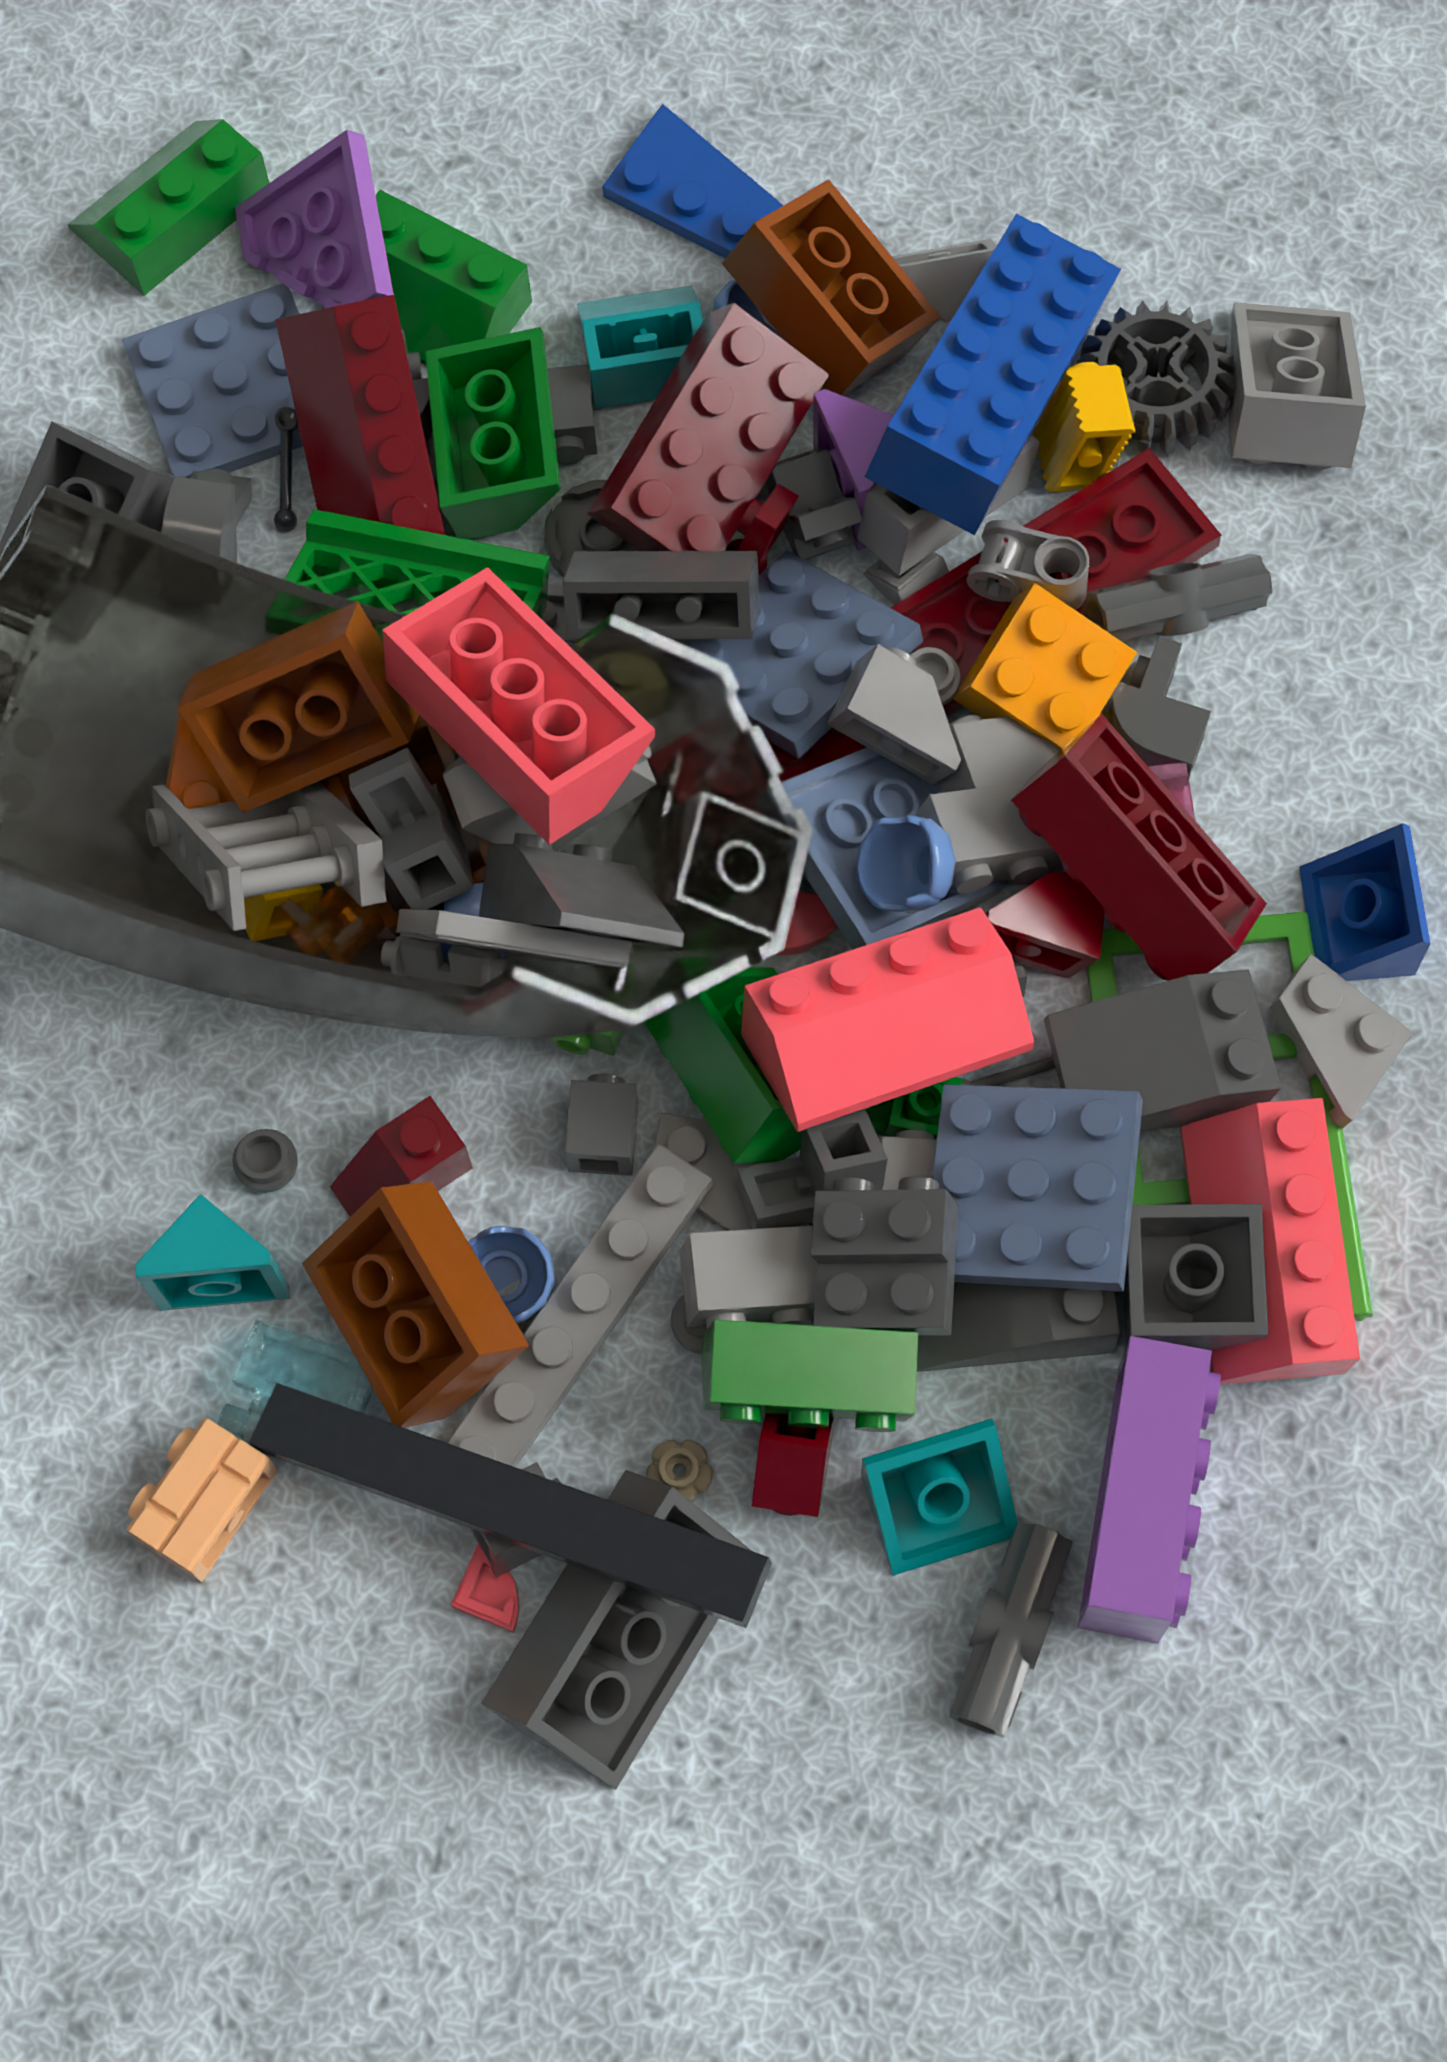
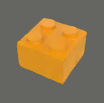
M1034 583L1014 598L962 681L953 699L974 714L981 716L982 719L1007 716L1061 750L1099 716L1137 652Z

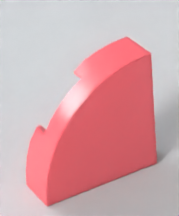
M785 890L776 943V955H795L808 951L809 948L825 940L838 928L818 894Z
M478 1543L451 1603L452 1608L512 1633L516 1629L519 1618L520 1605L516 1591L517 1586H515L513 1577L509 1571L495 1577L491 1565Z

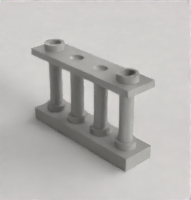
M319 781L245 813H242L235 801L187 809L165 784L152 786L154 808L147 809L146 811L147 831L152 845L161 848L204 897L209 910H215L233 931L247 929L244 898L334 881L338 887H342L361 907L386 902L382 840Z

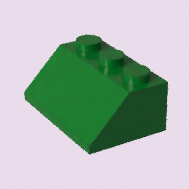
M224 119L195 121L72 220L68 227L145 296L237 220L235 212L237 205L270 183L262 153Z
M380 189L376 194V201L393 294L395 296L401 329L404 330L408 353L419 352L421 363L426 365L425 351L509 334L532 303L527 264Z
M541 327L425 351L440 509L457 538L471 540L518 530L561 490L544 333Z
M679 967L643 1022L659 1045L661 1053L668 1059L689 1092L691 1100L698 1106L719 1139L722 1149L729 1155L733 1163L779 1161L798 1152L801 1146L802 1131H796L741 1036L745 985L778 975L773 967Z
M714 1319L701 1338L704 1410H720V1421L726 1423L758 1424L761 1423V1413L788 1415V1425L793 1427L826 1428L829 1427V1417L856 1419L855 1429L860 1431L895 1432L896 1421L905 1422L915 1415L918 1332Z

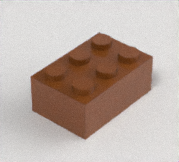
M829 179L754 222L722 263L784 341L829 374L822 386L823 389L845 396L909 353L941 318Z
M358 601L192 674L177 706L180 715L242 813L410 743L419 713L386 681L383 642Z
M432 1181L380 1188L302 1262L303 1267L393 1424L403 1428L438 1421L451 1416L530 1346Z

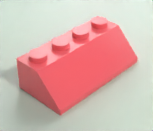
M488 567L382 630L386 681L548 845L602 812L655 738V728Z
M981 907L745 985L741 1036L797 1132L1029 1052L1034 1047V1038L1011 952Z
M1323 1098L1255 1103L1181 1126L1180 1136L1189 1204H1262L1268 1337L1267 1339L1213 1350L1210 1362L1211 1372L1221 1374L1220 1385L1346 1374L1360 1360V1352Z

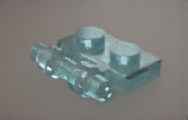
M256 1319L232 1378L236 1387L254 1392V1396L248 1410L226 1403L220 1413L218 1425L228 1432L240 1435V1439L248 1444L276 1383L364 1413L373 1387L350 1349Z

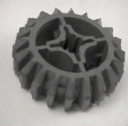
M1142 300L1136 308L1135 315L1119 307L1117 313L1114 314L1113 322L1101 319L1095 327L1094 336L1087 335L1086 340L1083 342L1080 359L1076 361V364L1094 362L1099 366L1115 363L1122 369V377L1127 380L1125 391L1135 432L1131 434V439L1140 441V452L1151 448V443H1160L1162 451L1168 457L1174 450L1176 439L1188 450H1191L1197 442L1198 434L1209 438L1215 431L1217 421H1223V418L1226 417L1230 406L1229 400L1232 398L1235 389V376L1233 375L1235 361L1233 360L1234 355L1226 353L1227 343L1225 335L1211 336L1213 327L1210 319L1195 324L1192 322L1193 314L1191 307L1187 308L1180 315L1173 314L1167 300L1160 307L1159 311H1150ZM1188 363L1195 369L1200 378L1202 387L1198 391L1189 385L1190 378L1183 372L1184 367Z

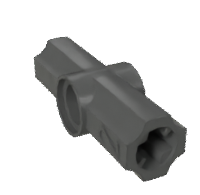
M1251 553L1204 565L1199 563L1171 564L1147 571V578L1089 591L1087 592L1086 602L1082 606L1083 615L1120 641L1149 634L1161 636L1182 635L1207 628L1209 625L1208 620L1266 607L1267 599L1272 594L1271 575L1266 569L1261 555Z
M1018 1521L1016 1530L1012 1533L1003 1558L1002 1569L994 1589L989 1588L969 1643L973 1650L950 1711V1718L987 1734L1005 1737L1020 1700L1021 1689L1028 1669L1034 1670L1054 1614L1049 1609L1073 1541L1065 1538L1059 1532L1038 1524Z

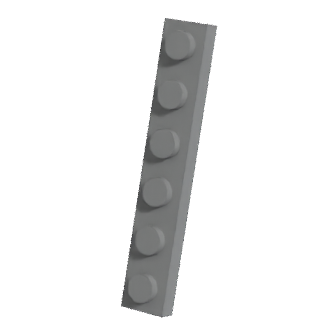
M657 1145L525 1332L524 1337L530 1346L491 1380L448 1441L449 1444L517 1467L714 1185L711 1177L662 1145Z

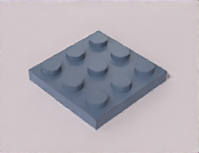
M279 284L122 339L175 477L189 478L193 471L201 472L207 469H221L230 473L280 455L281 431L276 426L275 414L282 407H290L294 410L295 407L275 319L300 314L291 291L286 285ZM299 425L293 431L292 450L303 447Z
M786 550L759 575L760 610L752 639H689L663 665L671 676L673 683L799 759L832 728L827 725V722L857 660L878 644L884 648L893 647L910 654L923 642L920 624Z
M868 747L772 786L758 800L852 950L944 920L994 897L1009 884L1008 880L991 882L986 887L970 893H959L956 888L948 890L944 898L939 900L937 905L926 910L911 913L881 910L873 906L861 891L858 878L857 861L862 840L873 823L878 819L915 815L929 795L943 793L940 782L933 785Z
M944 1084L932 1179L939 1183V1189H947L959 1205L954 1282L1124 1292L1143 1099L1139 1091Z

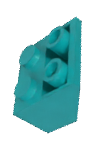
M692 285L577 303L595 409L656 400L703 322L700 303Z

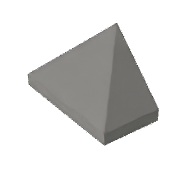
M986 239L892 257L941 316L940 319L947 323L951 322L997 244L992 239Z

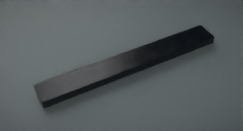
M276 1383L248 1443L266 1455L744 1628L748 1626L772 1565L769 1557L279 1383Z

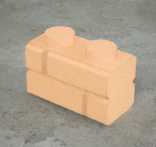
M205 1417L196 1430L187 1427L175 1439L167 1455V1461L172 1463L157 1486L148 1483L136 1495L128 1511V1517L133 1521L126 1529L138 1542L201 1583L278 1472L274 1463L265 1454Z

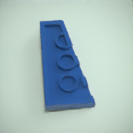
M663 103L602 186L603 197L725 259L754 222L783 206L782 203Z

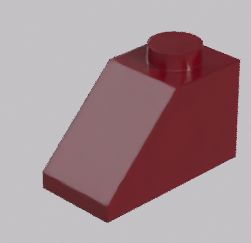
M1050 872L985 913L1011 952L1014 962L1063 978H1070L1100 959L1105 916L1103 905L1085 885L1075 882L1066 872Z
M428 1096L376 1130L331 1184L330 1189L349 1217H351L382 1187L432 1181L439 1191L473 1169L465 1144L432 1097Z
M765 1414L758 1445L752 1507L770 1509L787 1516L799 1514L813 1517L819 1516L836 1418L829 1417V1427L801 1428L789 1426L788 1415Z

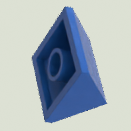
M1401 823L1299 867L1314 956L1346 981L1416 975L1431 943L1409 825Z

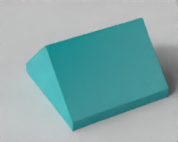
M201 1194L135 1264L137 1280L160 1311L290 1299V1287L270 1251Z
M992 1418L862 1458L861 1480L893 1576L1009 1540L1013 1531L1015 1532L1018 1524L996 1425Z

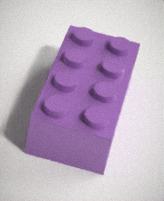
M1130 1336L1118 1367L1077 1628L1159 1643L1168 1627L1177 1628L1180 1616H1185L1190 1595L1191 1575L1180 1573L1181 1560L1187 1561L1190 1547L1195 1548L1201 1519V1507L1190 1505L1191 1494H1197L1200 1480H1205L1211 1450V1440L1199 1438L1200 1430H1206L1209 1415H1214L1221 1380V1374L1209 1372L1211 1350Z

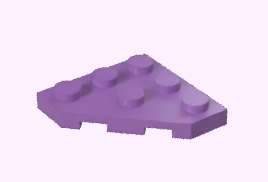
M345 130L235 207L243 259L256 268L273 274L277 277V281L300 295L317 301L324 308L394 295L365 135Z

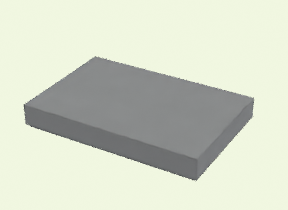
M400 909L396 930L403 937L485 950H498L504 953L581 965L622 968L623 964L628 965L631 941L440 910Z

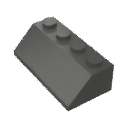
M625 1470L607 1499L752 1551L675 1488L634 1472ZM567 1564L481 1704L523 1734L616 1790L719 1618Z

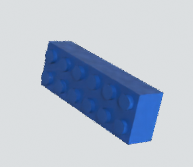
M1016 213L889 422L864 477L975 536L1062 381L1065 371L1071 365L1095 322L1121 268L1107 262L1098 254L1085 250L1056 235L1042 224L1032 222Z

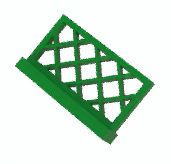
M313 509L306 521V541L267 608V624L296 629L358 601L365 613L375 610L382 617L370 622L383 642L382 630L487 567L533 612L542 618L547 607L550 556ZM351 587H355L360 595L339 601L332 594ZM316 598L322 605L312 609L291 606ZM413 598L420 605V607L400 613L392 606L393 604Z

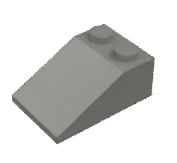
M1234 302L1231 323V354L1234 355L1233 360L1235 361L1233 372L1235 376V389L1232 398L1229 400V434L1232 458L1245 459L1254 464H1268L1271 462L1304 464L1313 469H1328L1331 467L1352 468L1366 404L1350 312Z

